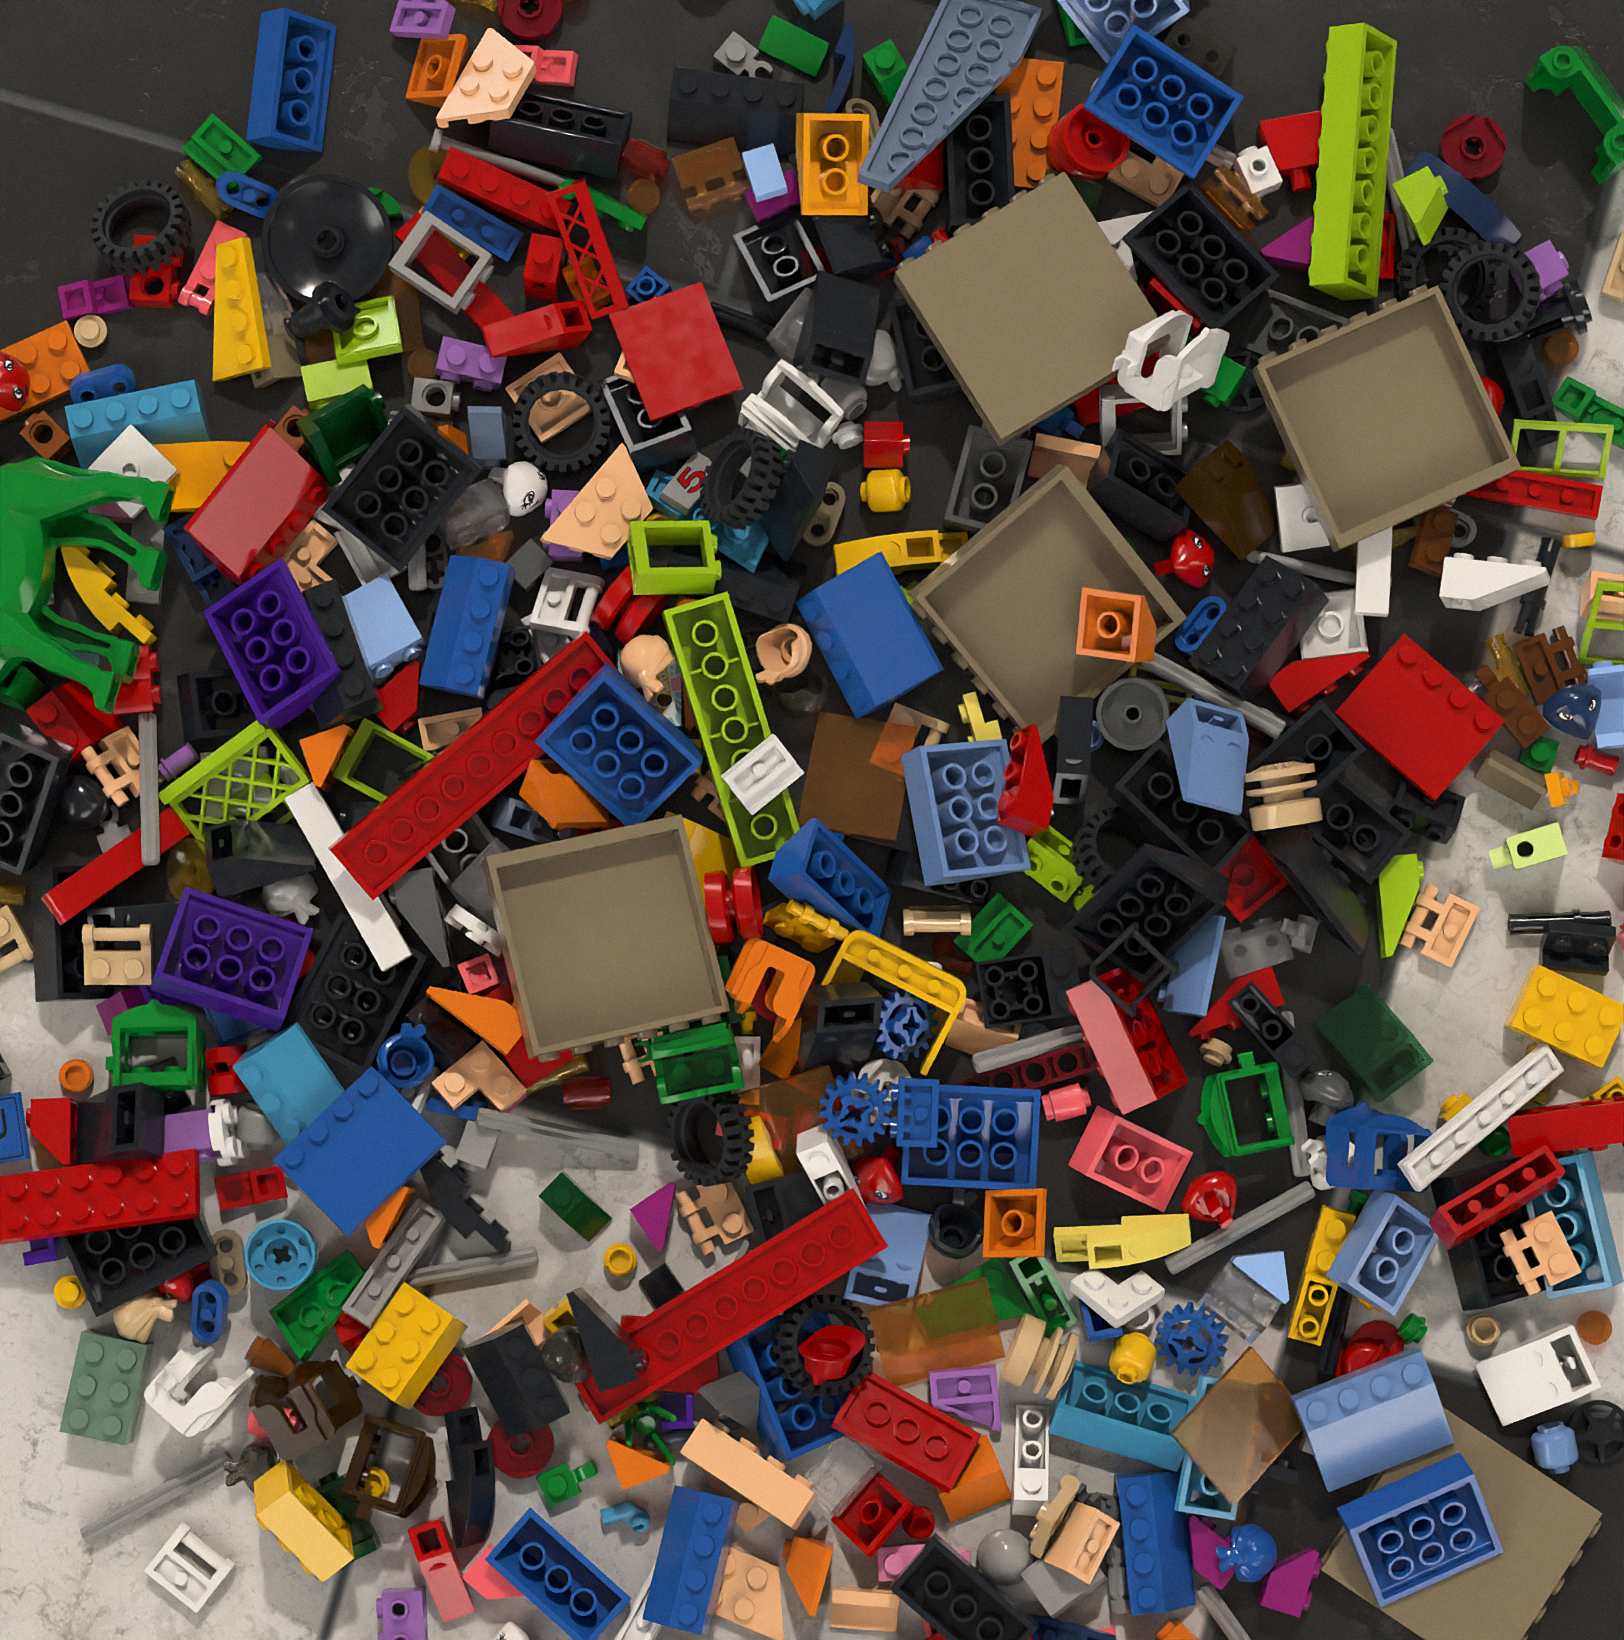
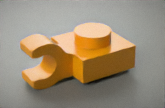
M1563 772L1544 774L1551 807L1571 805L1569 797L1580 793L1578 780L1571 781L1569 777H1564Z

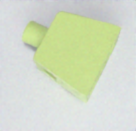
M1558 822L1506 837L1507 845L1488 850L1493 869L1513 864L1514 870H1519L1568 855ZM1528 843L1532 847V854L1521 857L1517 852V847Z

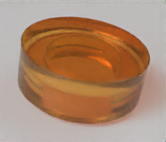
M636 180L630 185L627 192L629 205L632 209L642 214L654 211L660 203L659 188L651 180Z
M1559 332L1552 335L1544 345L1546 359L1555 366L1570 364L1576 358L1579 351L1576 338L1567 332Z
M427 348L414 351L407 363L411 376L413 378L435 380L438 375L434 374L438 355Z
M1591 1310L1579 1317L1576 1330L1584 1342L1599 1345L1607 1341L1611 1336L1612 1323L1604 1313Z

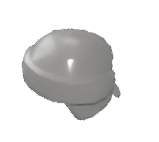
M876 329L873 355L864 385L875 386L887 381L892 390L899 391L902 387L901 380L904 379L897 342L886 331Z
M309 873L276 881L271 885H263L260 895L265 910L272 916L283 918L294 913L298 923L303 926L309 920V915L315 916L320 911V908L310 903V900L317 894L318 887Z
M995 1530L987 1534L978 1546L976 1560L979 1568L977 1569L995 1585H1016L1024 1580L1020 1573L1033 1564L1034 1555L1029 1553L1031 1543L1024 1535L1015 1530Z

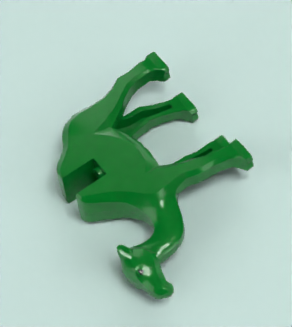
M38 456L17 463H8L0 467V684L12 669L23 661L35 662L53 674L77 681L88 687L93 695L96 709L101 713L112 714L121 682L131 684L133 681L141 648L134 642L94 632L79 623L63 619L47 606L55 578V552L57 548L90 547L107 550L134 568L142 587H146L147 590L158 591L168 555L161 549L142 546L123 532L110 518L87 513L84 510L108 502L125 501L145 505L152 520L157 524L165 525L176 494L175 486L159 480L153 482L143 477L78 468ZM65 648L77 653H90L107 658L112 672L104 671L102 668L80 660Z

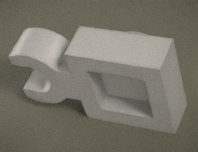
M734 31L713 55V59L733 75L742 76L745 72L749 77H756L755 75L758 71H765L770 76L773 74V68L769 63L755 60L759 55V50Z
M115 805L110 806L113 814L112 818L99 824L105 831V833L96 836L102 853H105L132 834L130 825L126 824L120 827L121 812Z

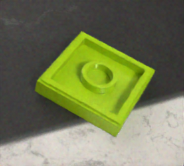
M394 295L354 303V306L361 309V313L355 317L353 326L341 334L333 332L338 365L403 352Z

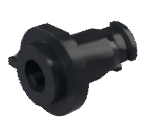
M1577 280L1563 285L1561 297L1537 307L1534 318L1524 328L1530 344L1535 339L1549 337L1572 327H1575L1579 335L1588 332L1586 323L1592 321V316Z
M325 281L313 289L311 302L304 305L299 311H292V317L285 318L283 323L290 338L296 342H301L306 336L315 335L324 329L338 334L349 330L354 324L355 317L361 313V309L354 306L350 294L334 282Z

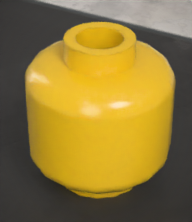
M899 469L873 470L868 474L866 482L861 483V499L863 502L868 503L869 508L873 512L900 511L905 503L910 501L911 486L909 478L903 476Z
M1129 1332L1118 1337L1114 1343L1109 1358V1368L1117 1376L1118 1380L1123 1383L1133 1384L1148 1379L1156 1358V1348L1151 1340L1142 1333Z

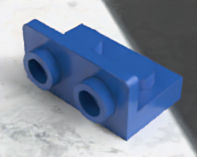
M898 1077V1084H891V1102L897 1104V1118H891L890 1138H896V1146L937 1148L939 1079Z

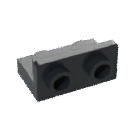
M1402 776L1388 813L1408 830L1422 835L1432 842L1447 844L1457 829L1466 797L1445 789L1433 802L1406 777Z
M1549 920L1541 939V966L1555 971L1606 976L1609 972V954L1616 940V927Z

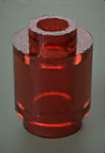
M631 138L626 144L620 162L626 165V169L653 182H656L658 177L664 179L671 165V161L667 159V151L642 139L636 141Z
M601 1075L569 1077V1084H563L564 1104H570L571 1110L603 1108V1105H610V1078H602Z

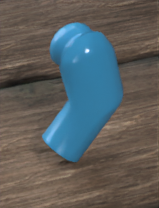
M625 1501L600 1509L605 1526L622 1520L633 1527V1531L637 1533H643L649 1528V1514L645 1509L632 1501Z

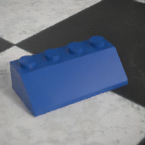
M285 7L261 13L246 141L272 149L322 153L336 25Z
M450 556L419 685L484 700L516 572L510 564L480 557Z
M817 818L810 819L776 851L768 880L789 900L793 899L800 904L807 903L815 908L816 913L825 918L831 916L838 920L839 925L847 929L849 933L854 930H865L880 937L893 890ZM836 939V943L841 946L842 942Z
M1181 1468L1177 1472L1159 1470L1114 1475L1116 1497L1120 1511L1119 1527L1124 1556L1123 1565L1126 1575L1129 1612L1132 1616L1163 1613L1196 1605L1186 1512L1174 1510Z
M674 1486L642 1619L699 1635L709 1634L740 1501L681 1486Z
M529 1508L485 1558L492 1567L573 1640H596L632 1599L532 1508Z

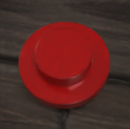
M914 1506L902 1520V1528L911 1538H927L934 1531L935 1516L926 1506Z

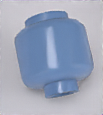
M1560 1421L1548 1422L1537 1426V1431L1531 1437L1536 1464L1541 1468L1549 1469L1551 1474L1569 1471V1465L1576 1462L1579 1457L1574 1431L1564 1426V1423Z

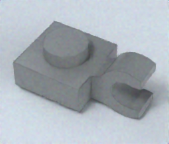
M1299 914L1298 921L1293 922L1284 918L1280 932L1289 935V940L1292 941L1291 947L1310 954L1319 922L1313 917Z

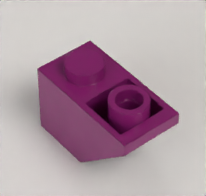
M1189 1513L1187 1515L1191 1564L1195 1570L1218 1589L1222 1590L1235 1574V1569L1231 1567L1223 1573L1220 1572L1219 1563L1221 1559L1217 1557L1215 1547L1230 1548L1231 1536L1227 1534L1223 1539L1213 1531L1217 1525L1207 1516L1199 1515L1196 1517L1194 1514Z
M1307 1547L1276 1563L1263 1579L1257 1602L1261 1606L1300 1618L1302 1610L1307 1611L1311 1602L1312 1591L1308 1590L1312 1577L1317 1578L1321 1569L1322 1559L1318 1558L1319 1551L1315 1548Z

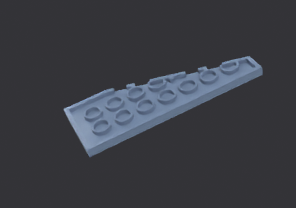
M941 0L860 168L857 182L889 193L1021 64L1041 21L1043 8L1017 0Z

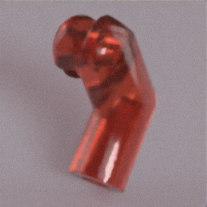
M941 933L937 935L932 942V950L937 962L944 969L969 976L974 960L958 956L952 943L953 940L948 934Z

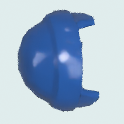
M403 1023L400 1029L401 1032L390 1037L382 1044L376 1059L378 1071L392 1086L411 1088L424 1082L429 1077L434 1066V1056L428 1043L422 1038L426 1033L424 1025L418 1024L412 1027L410 1023Z
M1254 1524L1234 1526L1231 1529L1230 1548L1215 1547V1553L1221 1559L1219 1563L1220 1572L1223 1573L1233 1567L1239 1582L1252 1583L1260 1581L1273 1569L1277 1562L1278 1551L1273 1537L1264 1531L1261 1526Z

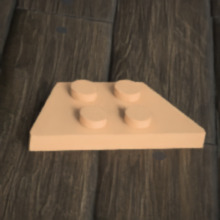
M488 28L436 117L438 127L447 128L449 127V121L467 119L469 124H475L485 120L495 121L511 118L537 72L535 62L494 29Z
M623 443L619 445L540 538L543 543H553L569 547V550L580 553L588 552L596 557L610 560L626 542L630 521H643L653 510L628 450Z
M730 1545L713 1614L772 1639L783 1640L784 1628L779 1565Z

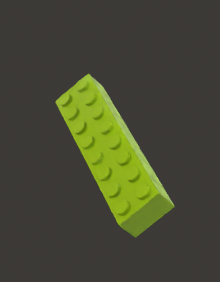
M1364 22L1329 28V39L1326 43L1327 66L1323 77L1325 91L1324 103L1321 107L1322 129L1318 141L1320 155L1319 168L1316 171L1317 193L1313 205L1315 218L1314 231L1311 235L1312 257L1311 265L1308 269L1309 286L1343 301L1377 298L1397 49L1396 40Z
M728 591L664 610L661 614L673 653L676 656V663L738 866L747 867L774 859L776 851L800 830L788 788H785L754 815H751L721 777L722 774L771 735Z

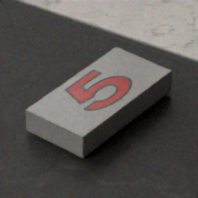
M699 452L692 455L661 491L659 499L687 516L701 499L700 491L705 488L701 485L702 478L707 477V473L704 471L706 465L711 466L712 463L709 458Z

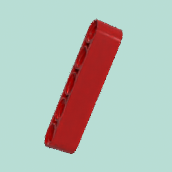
M418 212L394 233L401 244H403L421 218V213ZM436 230L415 258L450 297L454 296L472 270ZM481 281L473 290L476 296L471 305L466 310L461 308L480 330L482 326L515 316L493 291Z
M172 807L159 814L160 856L191 834ZM141 827L40 898L60 925L66 923L146 866L142 863Z

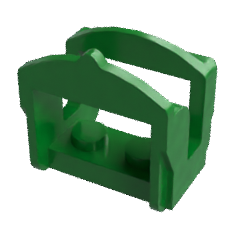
M152 999L148 1005L128 1009L112 1019L113 1056L106 1057L105 1070H108V1073H113V1087L142 1082L162 1091L195 1090L196 1092H204L206 1033L199 1027L197 1018L193 1014L178 1007L161 1004L157 999ZM187 1039V1071H185V1067L181 1066L165 1067V1072H152V1069L148 1067L132 1068L133 1040Z
M727 1022L656 1036L634 1044L635 1047L644 1046L647 1049V1055L642 1059H638V1062H654L661 1105H669L673 1102L744 1088L733 1029L729 1028ZM722 1045L728 1046V1048L689 1055L666 1061L662 1060V1058L684 1054L688 1052L708 1049ZM734 1081V1083H729V1084H724V1085H719V1086H714V1087L699 1089V1090H695V1091H690V1092H685V1093H681V1094H676V1095L670 1096V1094L678 1093V1092H683V1091H685V1090H688V1089H691V1088H695V1087H699V1086L712 1085V1084H713V1085H716V1084H721V1083H726V1082Z
M1253 1052L1237 1054L1240 1069L1208 1075L1205 1078L1201 1092V1113L1197 1116V1122L1204 1126L1211 1143L1222 1156H1242L1295 1144L1282 1092L1277 1061L1255 1065ZM1261 1074L1262 1080L1257 1081L1258 1091L1261 1100H1267L1269 1113L1264 1114L1268 1133L1274 1132L1275 1138L1238 1146L1224 1081Z

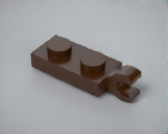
M1456 498L1421 514L1409 567L1435 577L1442 576L1444 559L1449 555L1459 515L1450 511Z
M1487 664L1481 666L1473 673L1474 677L1487 690V693L1480 699L1505 720L1502 725L1522 749H1525L1550 728L1549 724L1508 676L1499 682Z

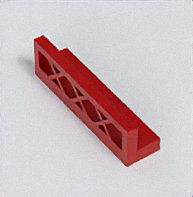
M585 178L572 182V185L547 193L591 320L629 307L625 290ZM575 192L579 205L573 217L560 211L556 198ZM580 210L585 222L577 219ZM563 217L571 221L568 226V229L566 228ZM574 223L588 229L590 237L585 248L571 242L569 234ZM591 242L596 254L588 250ZM574 249L582 252L579 260L577 259ZM585 255L599 260L601 269L596 279L582 273L580 265ZM602 274L605 277L607 285L599 282ZM585 280L590 283H593L590 292L588 290ZM596 286L609 291L614 304L595 310L591 297Z

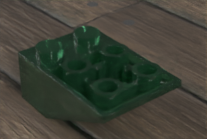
M1367 982L1314 1022L1318 1030L1375 1103L1384 1101L1434 1062L1411 1031Z

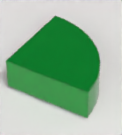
M368 188L383 204L390 220L404 218L400 205L390 194L378 188Z

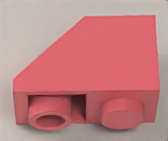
M491 1543L462 1576L463 1580L487 1600L525 1596L485 1560L495 1548Z

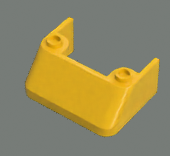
M865 930L850 932L838 949L820 985L859 982L866 970L929 1002L928 1006L935 1007L937 1011L931 1015V1019L938 1021V1025L932 1026L930 1031L936 1036L920 1065V1073L926 1076L965 1002L966 987L959 978Z

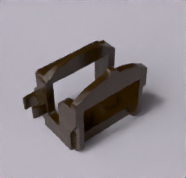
M331 1359L325 1362L306 1361L298 1365L292 1371L289 1382L287 1379L279 1376L265 1377L263 1374L255 1378L256 1385L252 1389L249 1401V1408L258 1424L266 1432L278 1455L287 1461L293 1460L331 1439L340 1427L359 1416L363 1411V1405L356 1390L360 1386L354 1375L348 1377L337 1360L332 1361ZM320 1375L336 1401V1405L329 1409L325 1408L311 1384ZM283 1397L287 1398L303 1426L298 1431L293 1427L284 1409L277 1404Z
M366 1413L356 1448L338 1495L342 1499L359 1504L355 1515L358 1518L370 1521L373 1510L376 1509L406 1519L421 1505L429 1490L437 1486L438 1482L434 1477L436 1454L433 1439L426 1436L423 1430ZM379 1430L416 1442L396 1503L358 1491L359 1487L365 1488L371 1473V1469L366 1467L371 1454L377 1455L382 1441V1436L377 1435Z

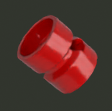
M247 1045L204 1050L205 1067L211 1071V1075L207 1078L209 1097L249 1092L232 1068L244 1052L248 1050ZM227 1063L230 1068V1072H226Z

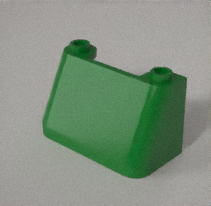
M1557 46L1538 58L1524 81L1533 93L1539 89H1549L1553 91L1556 97L1567 89H1571L1604 135L1602 143L1594 149L1598 154V162L1591 171L1594 178L1601 185L1624 169V101L1589 52L1579 46Z

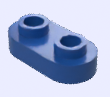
M237 171L224 172L218 177L215 185L216 193L222 201L259 218L266 217L271 204L279 196L277 191L271 186ZM236 182V190L231 193L227 192L228 183ZM264 194L266 196L265 203L257 205V197Z
M115 364L79 374L73 378L70 384L71 399L75 404L134 392L136 387L135 375L129 367L122 364ZM120 382L123 383L124 386L117 388L114 386V384ZM85 391L93 393L90 396L82 395V393Z
M1209 596L1201 600L1177 630L1175 644L1182 654L1191 657L1228 608L1223 599L1217 596ZM1218 614L1215 619L1211 620L1213 615ZM1199 639L1195 644L1191 645L1194 640Z
M436 1092L435 1098L428 1097L425 1110L476 1121L478 1109H487L488 1103L469 1099L467 1105L461 1104L453 1111Z
M213 1279L203 1281L192 1294L190 1328L194 1337L204 1344L216 1343L225 1334L227 1329L229 1295L224 1285Z

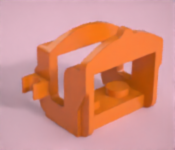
M750 938L745 942L724 988L725 991L729 992L728 995L734 999L735 1012L741 1015L750 1006L767 968H775L776 972L766 991L764 1001L767 1008L778 1015L775 1020L772 1041L778 1043L786 1035L794 1022L815 975V967L811 962L759 938Z

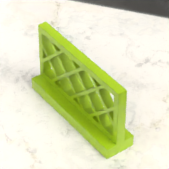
M256 720L159 792L158 796L165 805L167 803L171 805L205 850V822L220 824L229 821L230 804L246 806V820L257 821L284 801V798L295 793L310 782L312 778L274 727L261 725ZM267 737L270 738L277 748L276 759L259 757L260 743ZM253 749V755L246 754ZM238 759L252 761L250 778L234 775L235 761ZM258 762L275 765L273 782L256 779ZM281 766L292 768L301 780L293 786L279 783ZM228 767V774L220 773ZM212 778L227 780L225 797L209 794V785ZM233 781L250 784L248 801L231 798ZM256 785L272 788L270 803L254 802ZM203 786L202 793L196 792L197 789ZM278 789L286 790L278 796ZM188 796L201 798L200 815L188 813L181 801ZM208 800L224 803L223 819L206 816ZM253 808L260 809L259 811H257L255 814L252 815V813H253Z

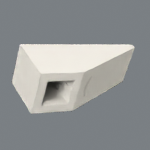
M823 1124L797 1134L796 1155L824 1206L854 1188L865 1206L844 1152L837 1138H831L832 1129H823Z
M1016 1405L1012 1515L1037 1516L1042 1505L1046 1501L1048 1502L1049 1406Z

